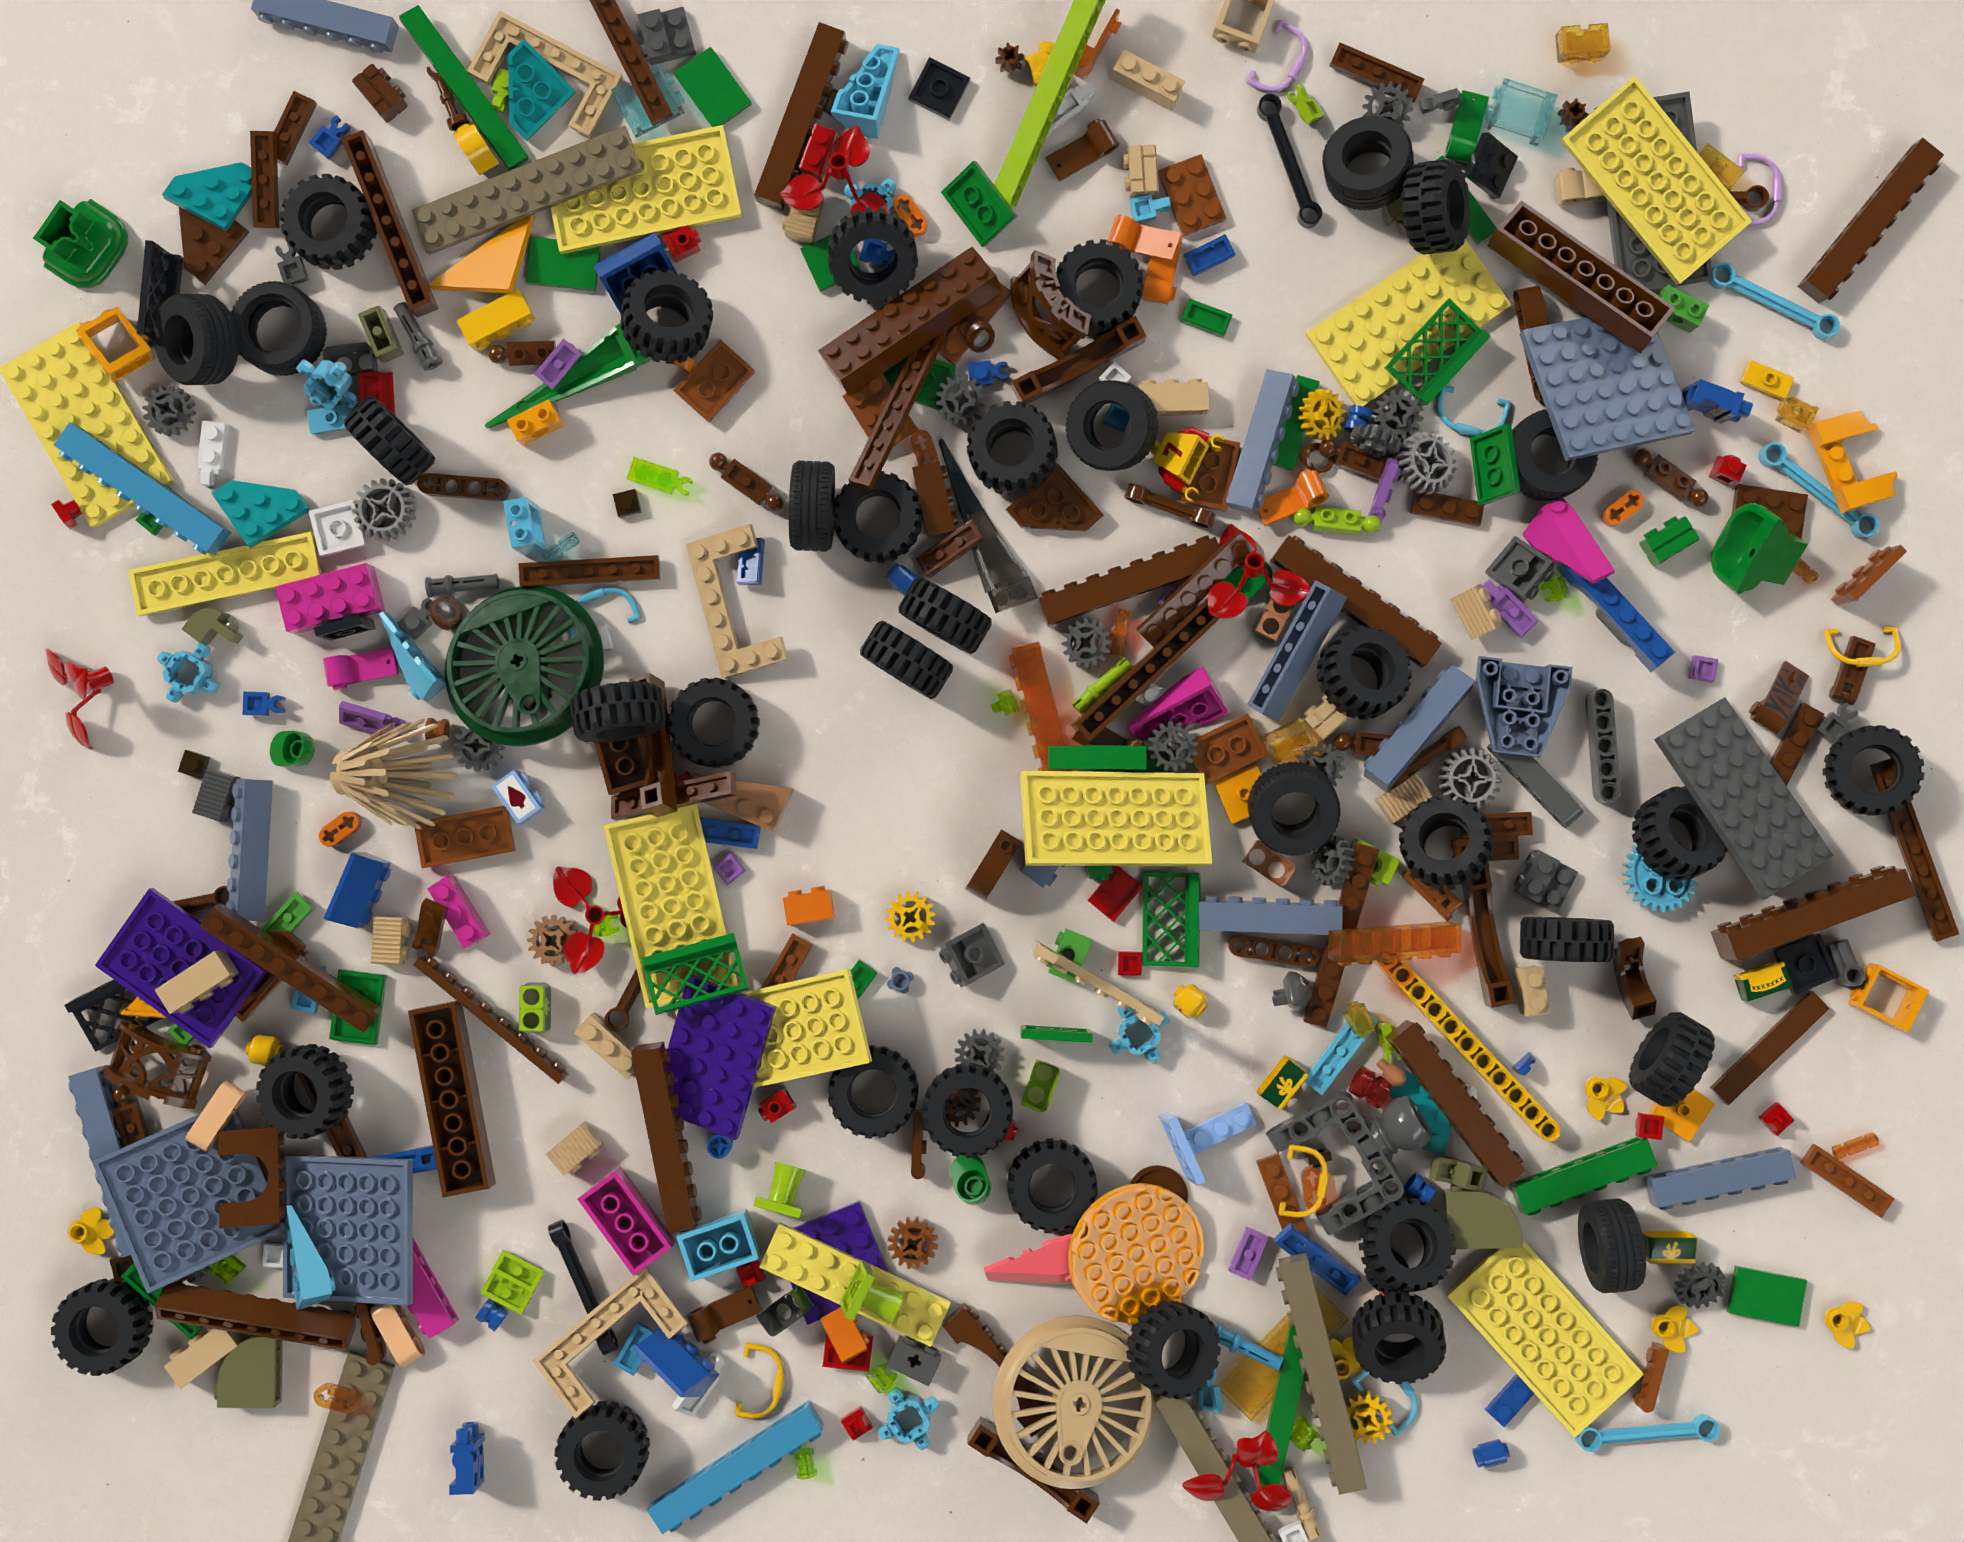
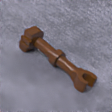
M427 67L428 75L436 82L440 91L441 103L447 109L449 118L446 122L449 130L457 131L461 125L470 123L465 112H457L453 93L449 92L448 86L438 72L433 73L431 68Z

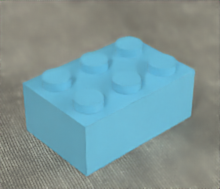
M747 1209L697 1225L692 1230L680 1231L676 1236L691 1282L755 1261L762 1254Z

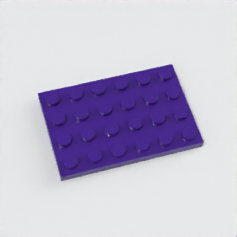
M149 888L95 966L205 1046L212 1048L267 970L200 928L202 923L156 889ZM224 949L239 972L232 977L234 981L224 988L218 986L212 990L214 994L206 1000L195 1001L192 1003L194 1007L186 1013L180 1014V1012L169 1014L155 989L212 952Z
M692 975L688 982L699 988L704 979ZM707 981L702 990L713 993L719 985ZM685 986L682 998L685 1000L691 999L696 991ZM738 992L678 1009L668 1045L670 1052L669 1068L675 1076L673 1089L674 1094H678L679 1097L678 1114L682 1116L684 1121L733 1140L739 1138L777 1006Z

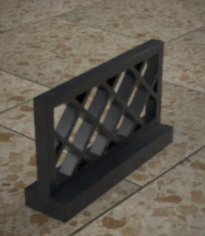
M145 240L137 334L148 340V345L155 347L154 323L160 306L169 297L180 294L183 257L169 253L154 241Z
M114 979L64 1005L68 1013L72 1012L95 1052L118 1041L121 1033L120 1030L115 1029L118 1018L126 1021H139L145 1027L162 1019L149 1017L147 1021L136 1019V1016L121 1015L119 1012L122 1003L130 1005L133 1001L124 998L126 988ZM106 999L118 1001L115 1012L103 1009ZM86 1009L96 1011L97 1014L94 1022L85 1020L81 1012ZM101 1013L113 1016L111 1027L98 1024ZM96 1029L109 1032L105 1042L99 1044L95 1037Z

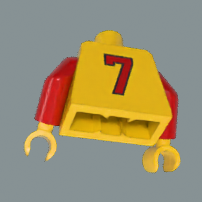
M1194 427L1185 428L1176 433H1167L1162 443L1156 441L1152 447L1153 449L1150 451L1152 455H1155L1154 463L1159 466L1158 473L1164 483L1178 493H1184L1186 500L1190 503H1194V501L1188 498V493L1191 491L1198 495L1199 493L1196 488H1187L1185 485L1191 484L1208 450L1209 445L1207 443L1210 444L1214 452L1222 450L1220 446L1214 445L1215 441L1224 443V438L1221 435L1210 437L1209 433Z

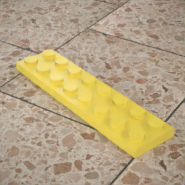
M313 532L260 542L251 549L248 545L218 551L216 555L206 553L205 555L202 554L128 570L137 616H145L274 589L275 586L322 574Z
M780 1222L759 1267L840 1305V1300L861 1260ZM870 1264L875 1276L873 1283L903 1292V1299L899 1311L891 1323H887L863 1307H860L858 1313L931 1347L951 1301Z

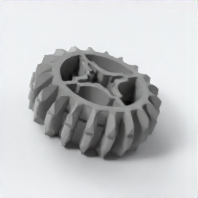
M1427 431L1415 433L1411 437L1406 438L1401 445L1399 454L1397 453V456H1395L1399 460L1398 467L1401 468L1399 476L1404 477L1402 483H1409V490L1416 489L1417 494L1424 493L1425 495L1438 493L1441 489L1446 488L1449 482L1455 478L1453 473L1457 470L1453 466L1457 460L1451 456L1454 451H1449L1448 449L1450 443L1444 444L1443 436L1436 437L1435 432L1429 434ZM1417 447L1422 448L1419 454L1415 453ZM1433 472L1437 473L1435 479H1430Z
M380 478L379 484L377 481L371 480V488L365 484L363 485L365 492H357V495L361 498L359 501L353 500V503L358 505V508H354L352 513L359 514L355 517L354 521L361 522L358 528L359 530L366 531V536H374V539L377 541L383 538L384 541L388 542L390 537L397 540L399 537L398 532L406 535L405 527L413 528L409 520H416V516L411 514V512L417 510L416 506L411 505L415 502V498L409 496L411 491L407 488L404 489L402 483L396 484V481L393 479L387 482L386 479ZM390 492L389 495H385L381 500L374 499L381 493ZM398 498H399L400 503H401V513H400V515H399V514L397 513V511H396V506H397V504H398V501H397ZM370 505L373 508L372 521L369 518ZM377 505L388 508L392 515L382 512V509ZM393 519L396 521L388 527L379 528L381 524L384 525L388 520Z
M1473 747L1469 748L1468 752L1464 748L1459 749V755L1456 752H1452L1451 757L1453 760L1449 758L1444 759L1448 767L1440 766L1439 768L1445 774L1438 775L1437 778L1439 780L1444 779V784H1440L1438 787L1439 789L1446 788L1447 790L1443 792L1442 796L1451 795L1453 800H1456L1457 797L1464 798L1467 804L1472 802L1477 806L1478 810L1481 804L1488 806L1487 798L1490 800L1496 799L1492 791L1500 792V788L1495 786V784L1502 783V779H1496V774H1500L1501 770H1494L1493 768L1498 762L1493 761L1489 763L1492 755L1487 754L1483 757L1484 751L1482 749H1479L1475 754ZM1467 760L1464 771L1461 774L1454 775L1455 768L1461 762ZM1475 762L1479 763L1483 767L1486 776H1482L1478 773L1477 765H1475ZM1466 776H1470V777L1473 776L1474 779H1480V780L1474 781V782H1470V783H1469V782H1466V779H1460V778H1463V777H1466ZM1453 782L1461 784L1465 797L1457 792ZM1482 783L1486 784L1483 792L1473 798L1476 787Z

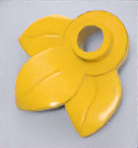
M1595 1076L1588 1079L1585 1084V1092L1588 1096L1587 1109L1594 1119L1601 1121L1605 1111L1612 1113L1624 1112V1104L1620 1094L1628 1086L1616 1077L1603 1079ZM1595 1084H1599L1600 1087L1597 1092L1593 1091Z
M101 1208L85 1210L80 1220L73 1222L68 1230L70 1240L81 1244L85 1252L95 1255L106 1252L104 1240L114 1234V1230L109 1225V1220L101 1218ZM80 1227L84 1229V1235L79 1233Z
M1856 1301L1845 1302L1840 1308H1830L1824 1316L1825 1325L1833 1331L1835 1341L1849 1349L1854 1348V1335L1871 1330L1868 1322L1860 1316L1864 1305ZM1838 1315V1321L1833 1322V1318Z
M1682 1305L1670 1307L1665 1314L1657 1315L1651 1322L1652 1332L1657 1337L1662 1338L1666 1348L1677 1353L1685 1352L1683 1338L1698 1332L1697 1326L1691 1320L1685 1318L1687 1307ZM1662 1322H1665V1328L1659 1329V1325Z
M1352 1335L1346 1337L1341 1343L1335 1338L1329 1341L1336 1369L1339 1363H1344L1342 1370L1337 1369L1339 1379H1346L1351 1373L1359 1374L1363 1371L1355 1358Z

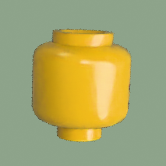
M1189 984L1186 987L1181 985L1173 994L1176 997L1173 1006L1188 1019L1193 1017L1197 1019L1208 1007L1206 1003L1207 995L1194 984Z
M258 1034L253 1040H249L245 1048L249 1061L261 1066H265L269 1059L284 1051V1045L281 1044L279 1038L264 1034Z

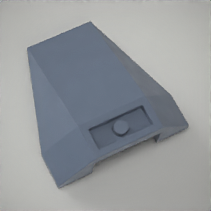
M1478 656L1476 683L1492 752L1541 757L1571 690L1573 667L1552 664L1545 667L1502 662L1501 658Z

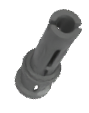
M401 302L395 305L393 310L413 342V351L419 355L423 362V369L429 371L440 366L443 362L442 358L437 356L432 347L433 342L425 337L418 322L409 310L407 303Z
M497 573L453 578L451 575H446L445 578H425V589L428 598H433L434 595L440 594L452 596L455 592L499 589Z

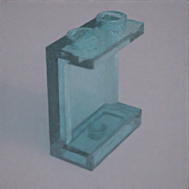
M661 65L657 66L658 72L654 73L653 76L673 117L655 126H652L632 85L623 90L620 89L619 85L611 89L635 138L685 113L682 105L685 104L679 90L674 92L671 85L675 82L668 70L664 72Z
M1504 78L1501 84L1496 85L1493 90L1491 99H1494L1492 107H1488L1484 120L1487 121L1485 129L1490 130L1492 127H1497L1530 138L1529 144L1538 146L1544 139L1558 95Z

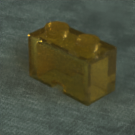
M1608 23L1589 24L1588 29H1581L1580 25L1562 26L1555 35L1558 63L1566 62V64L1571 65L1589 60L1590 63L1602 61L1610 52Z
M1302 717L1260 737L1268 758L1274 765L1290 758L1296 752H1302L1317 745L1308 724Z

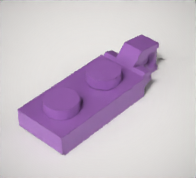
M1391 457L1387 459L1368 516H1377L1381 523L1386 516L1383 506L1385 502L1389 503L1393 490L1390 489L1392 482H1397L1401 472V468L1398 467V459Z
M1491 580L1486 581L1482 585V588L1485 587L1490 594L1491 599L1489 601L1493 609L1496 608L1499 611L1501 619L1519 638H1522L1538 622L1533 614L1508 588H1504L1502 585L1496 587Z
M342 701L339 705L340 724L372 734L395 722V725L383 734L406 723V721L397 717L392 718L389 714L387 715L386 713Z

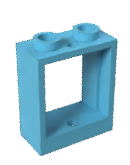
M527 497L503 501L511 548L524 556L546 552L547 548L539 506ZM512 521L516 522L515 526H511Z

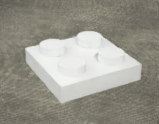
M353 500L309 511L321 557L368 546L364 531L358 528L361 522L354 521L355 517L359 514L352 513L354 508H358V505L354 504Z

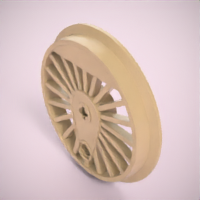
M1080 1315L1057 1317L1045 1321L1025 1333L1012 1346L999 1368L993 1390V1416L998 1436L1011 1459L1024 1472L1042 1483L1066 1489H1082L1102 1484L1123 1472L1136 1459L1149 1438L1155 1418L1156 1404L1154 1399L1156 1398V1392L1139 1382L1140 1390L1101 1396L1135 1378L1134 1373L1131 1371L1097 1389L1124 1361L1131 1362L1127 1359L1126 1353L1129 1350L1127 1345L1129 1336L1114 1325L1097 1318ZM1039 1347L1050 1349L1064 1379L1063 1381H1060L1035 1353ZM1057 1350L1068 1351L1071 1377L1068 1376ZM1075 1353L1083 1354L1079 1377ZM1090 1355L1097 1356V1359L1086 1379ZM1030 1356L1057 1384L1056 1388L1021 1369ZM1104 1359H1114L1113 1363L1093 1382ZM1018 1374L1049 1390L1053 1395L1048 1396L1014 1390ZM1012 1396L1052 1402V1405L1011 1411ZM1141 1397L1140 1411L1102 1405L1105 1402ZM1081 1400V1403L1077 1404L1076 1407L1073 1405V1401ZM1052 1411V1414L1015 1432L1012 1418ZM1101 1411L1139 1417L1135 1431L1101 1414ZM1099 1418L1132 1436L1124 1449L1098 1422ZM1053 1421V1425L1026 1452L1019 1439ZM1095 1427L1119 1452L1109 1462L1096 1437ZM1054 1434V1445L1045 1463L1042 1465L1032 1456ZM1090 1438L1103 1464L1093 1470H1090L1087 1451ZM1068 1446H1073L1072 1455L1064 1457V1450ZM1055 1457L1064 1463L1063 1472L1050 1468ZM1082 1459L1083 1472L1070 1473L1071 1466L1077 1465Z

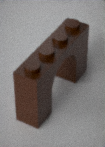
M276 1127L218 1131V1155L252 1154L259 1157L265 1163L268 1170L267 1186L257 1198L251 1201L219 1204V1228L283 1223V1218L287 1217V1204L283 1203V1194H286L287 1183L286 1179H282V1170L286 1169V1156L282 1155V1146H285L286 1135L277 1133L275 1131Z

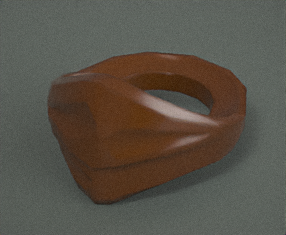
M973 318L966 330V343L970 350L976 353L985 352L994 343L995 331L986 320ZM985 330L989 334L988 342L982 347L974 346L976 333Z
M1312 443L1300 454L1301 462L1307 469L1316 470L1318 474L1329 471L1335 462L1334 456L1328 458V463L1325 467H1315L1309 461L1310 453L1319 451L1320 443Z
M440 596L430 606L431 618L440 629L453 630L461 622L462 611L460 605L453 598ZM445 601L452 604L455 610L454 618L444 620L443 617L439 616L436 610L438 603Z

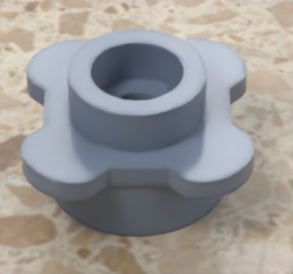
M895 967L892 969V977L887 982V986L889 989L900 990L902 994H906L909 991L908 986L910 981L914 979V975L912 972H904L899 967ZM899 978H902L903 980L901 983L898 982Z

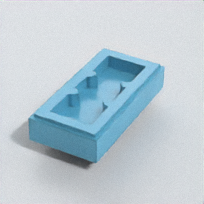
M337 405L334 408H320L307 411L310 434L317 435L345 430L344 419L355 407L351 409L345 405Z

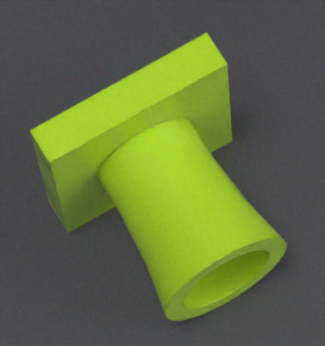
M774 1162V1173L768 1199L756 1197L753 1206L800 1219L804 1209L793 1206L806 1170Z
M861 1260L840 1300V1305L844 1317L853 1321L860 1307H863L887 1323H891L901 1306L903 1292L873 1283L875 1276L870 1263Z

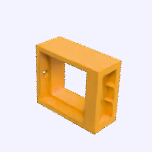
M118 307L105 310L98 318L86 321L76 329L79 340L113 383L155 360L150 347L137 334L136 329ZM120 322L139 347L109 363L90 338Z
M1868 963L1863 968L1865 980L1851 991L1848 1005L1896 1030L1909 1033L1930 990L1879 964ZM1877 975L1908 989L1893 1019L1863 1004Z

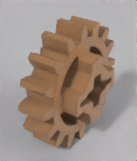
M551 915L549 921V918L544 916L542 917L543 923L535 921L536 929H529L533 937L528 938L527 942H532L533 946L529 947L528 950H535L536 953L533 958L541 957V964H545L548 960L550 966H554L556 960L560 965L565 963V936L569 937L573 933L578 932V930H571L573 922L565 923L566 917L562 916L557 920V915ZM553 924L560 926V928H558L557 930H552L550 927L548 928L547 926ZM539 935L541 936V945H539ZM552 936L557 937V939L555 940L557 944L551 945L549 943L552 940ZM550 950H554L556 953H559L560 955L551 956L546 953Z

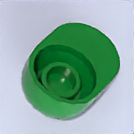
M294 730L277 733L270 745V758L277 766L307 765L312 760L315 752L313 738L307 733Z
M963 1155L957 1157L950 1168V1176L955 1192L966 1204H981L986 1201L991 1192V1182L982 1159L978 1155H973V1158H966Z

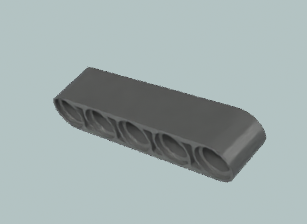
M1598 689L1587 694L1585 704L1592 791L1594 799L1599 803L1605 804L1614 803L1620 798L1621 787L1613 696L1607 689ZM1597 694L1603 697L1601 706L1597 705L1595 701ZM1599 717L1603 718L1605 721V726L1603 729L1599 728L1597 725V720ZM1602 740L1607 744L1605 752L1599 749V743ZM1604 763L1609 768L1606 776L1601 772V766ZM1605 787H1608L1611 791L1608 799L1603 796V789Z
M1490 744L1487 746L1489 752L1562 827L1567 829L1584 813L1581 806L1533 757L1492 752Z

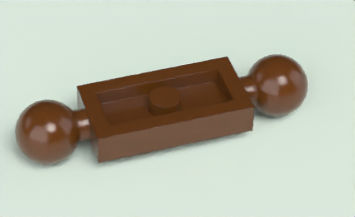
M556 341L507 342L508 349L500 345H494L489 349L488 357L495 364H501L506 359H509V366L542 365L556 348Z
M1331 439L1323 440L1319 445V452L1323 457H1337L1334 463L1337 466L1377 481L1383 473L1387 460L1385 456L1381 455V458H1375L1366 452H1361L1359 446L1345 441L1342 442L1340 448Z
M1644 448L1637 449L1633 453V463L1638 467L1646 466L1648 468L1644 475L1674 497L1683 501L1688 496L1691 505L1694 507H1703L1707 504L1709 499L1708 493L1703 489H1694L1693 487L1697 481L1659 454L1654 459H1651V453Z
M717 452L711 455L709 459L710 467L715 471L723 470L724 473L721 479L757 505H760L764 500L766 507L772 512L780 511L783 508V497L777 493L770 494L769 491L772 489V485L736 459H733L729 464L727 457L723 453Z
M1357 731L1355 739H1352L1349 734L1341 733L1336 736L1334 745L1342 752L1354 748L1353 756L1369 758L1373 755L1375 757L1380 751L1378 747L1385 738L1390 739L1392 735ZM1421 750V752L1416 756V758H1418V757L1421 755L1422 750Z
M126 1085L116 1086L112 1091L113 1100L120 1103V1107L112 1110L123 1148L149 1136L139 1101L130 1104L129 1100L132 1097V1093H130L131 1088Z

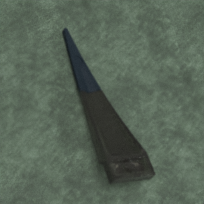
M941 438L939 440L940 449L963 523L965 524L971 519L975 520L986 539L974 547L972 552L984 591L988 593L995 613L1036 600L1038 596L1030 576L991 522L962 474L948 446Z

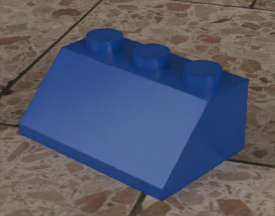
M655 232L594 265L600 280L620 314L626 290L631 287V283L635 279H640L641 275L648 272L651 275L656 270H661V272L672 270L674 274H677Z
M367 852L351 853L323 919L354 928H363L365 925H368L373 916V912H371L373 905L379 901L382 895L381 886L383 882L388 880L391 874V869H389L391 862Z
M659 1328L633 1349L680 1397H703L720 1375L714 1369L715 1365L709 1359L703 1358L698 1353L699 1349L694 1344L687 1342L683 1338L681 1331L671 1339H668L661 1328Z

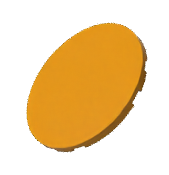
M1138 1183L1116 1188L1097 1199L1085 1211L1075 1227L1068 1252L1069 1273L1073 1286L1082 1301L1099 1316L1115 1323L1137 1324L1139 1321L1137 1318L1141 1313L1146 1314L1148 1307L1152 1305L1157 1306V1303L1162 1301L1169 1302L1173 1300L1181 1303L1190 1288L1193 1289L1201 1272L1199 1269L1202 1257H1204L1202 1228L1191 1207L1177 1194L1164 1187Z

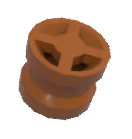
M434 718L427 719L425 727L431 724H438V726L425 733L426 740L443 735L449 737L450 723L448 719H442L441 721H436Z

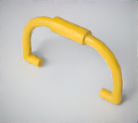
M1882 627V632H1892L1895 649L1890 656L1885 658L1865 657L1849 659L1841 655L1832 642L1831 635H1838L1839 630H1824L1825 640L1831 654L1838 660L1846 664L1856 665V667L1882 666V664L1890 663L1898 657L1901 650V641L1897 628Z
M1289 1145L1288 1159H1293L1294 1151L1306 1152L1314 1155L1322 1166L1317 1191L1318 1198L1310 1209L1302 1212L1286 1211V1202H1280V1216L1293 1218L1307 1217L1314 1214L1321 1207L1323 1199L1326 1198L1330 1174H1328V1167L1324 1157L1317 1150L1306 1146Z
M746 1343L743 1357H749L750 1349L759 1350L771 1355L777 1364L778 1372L775 1376L773 1390L774 1399L767 1410L760 1413L741 1411L742 1402L736 1403L735 1415L737 1417L761 1419L770 1415L777 1407L779 1399L782 1398L785 1373H783V1363L779 1355L772 1348L760 1344Z

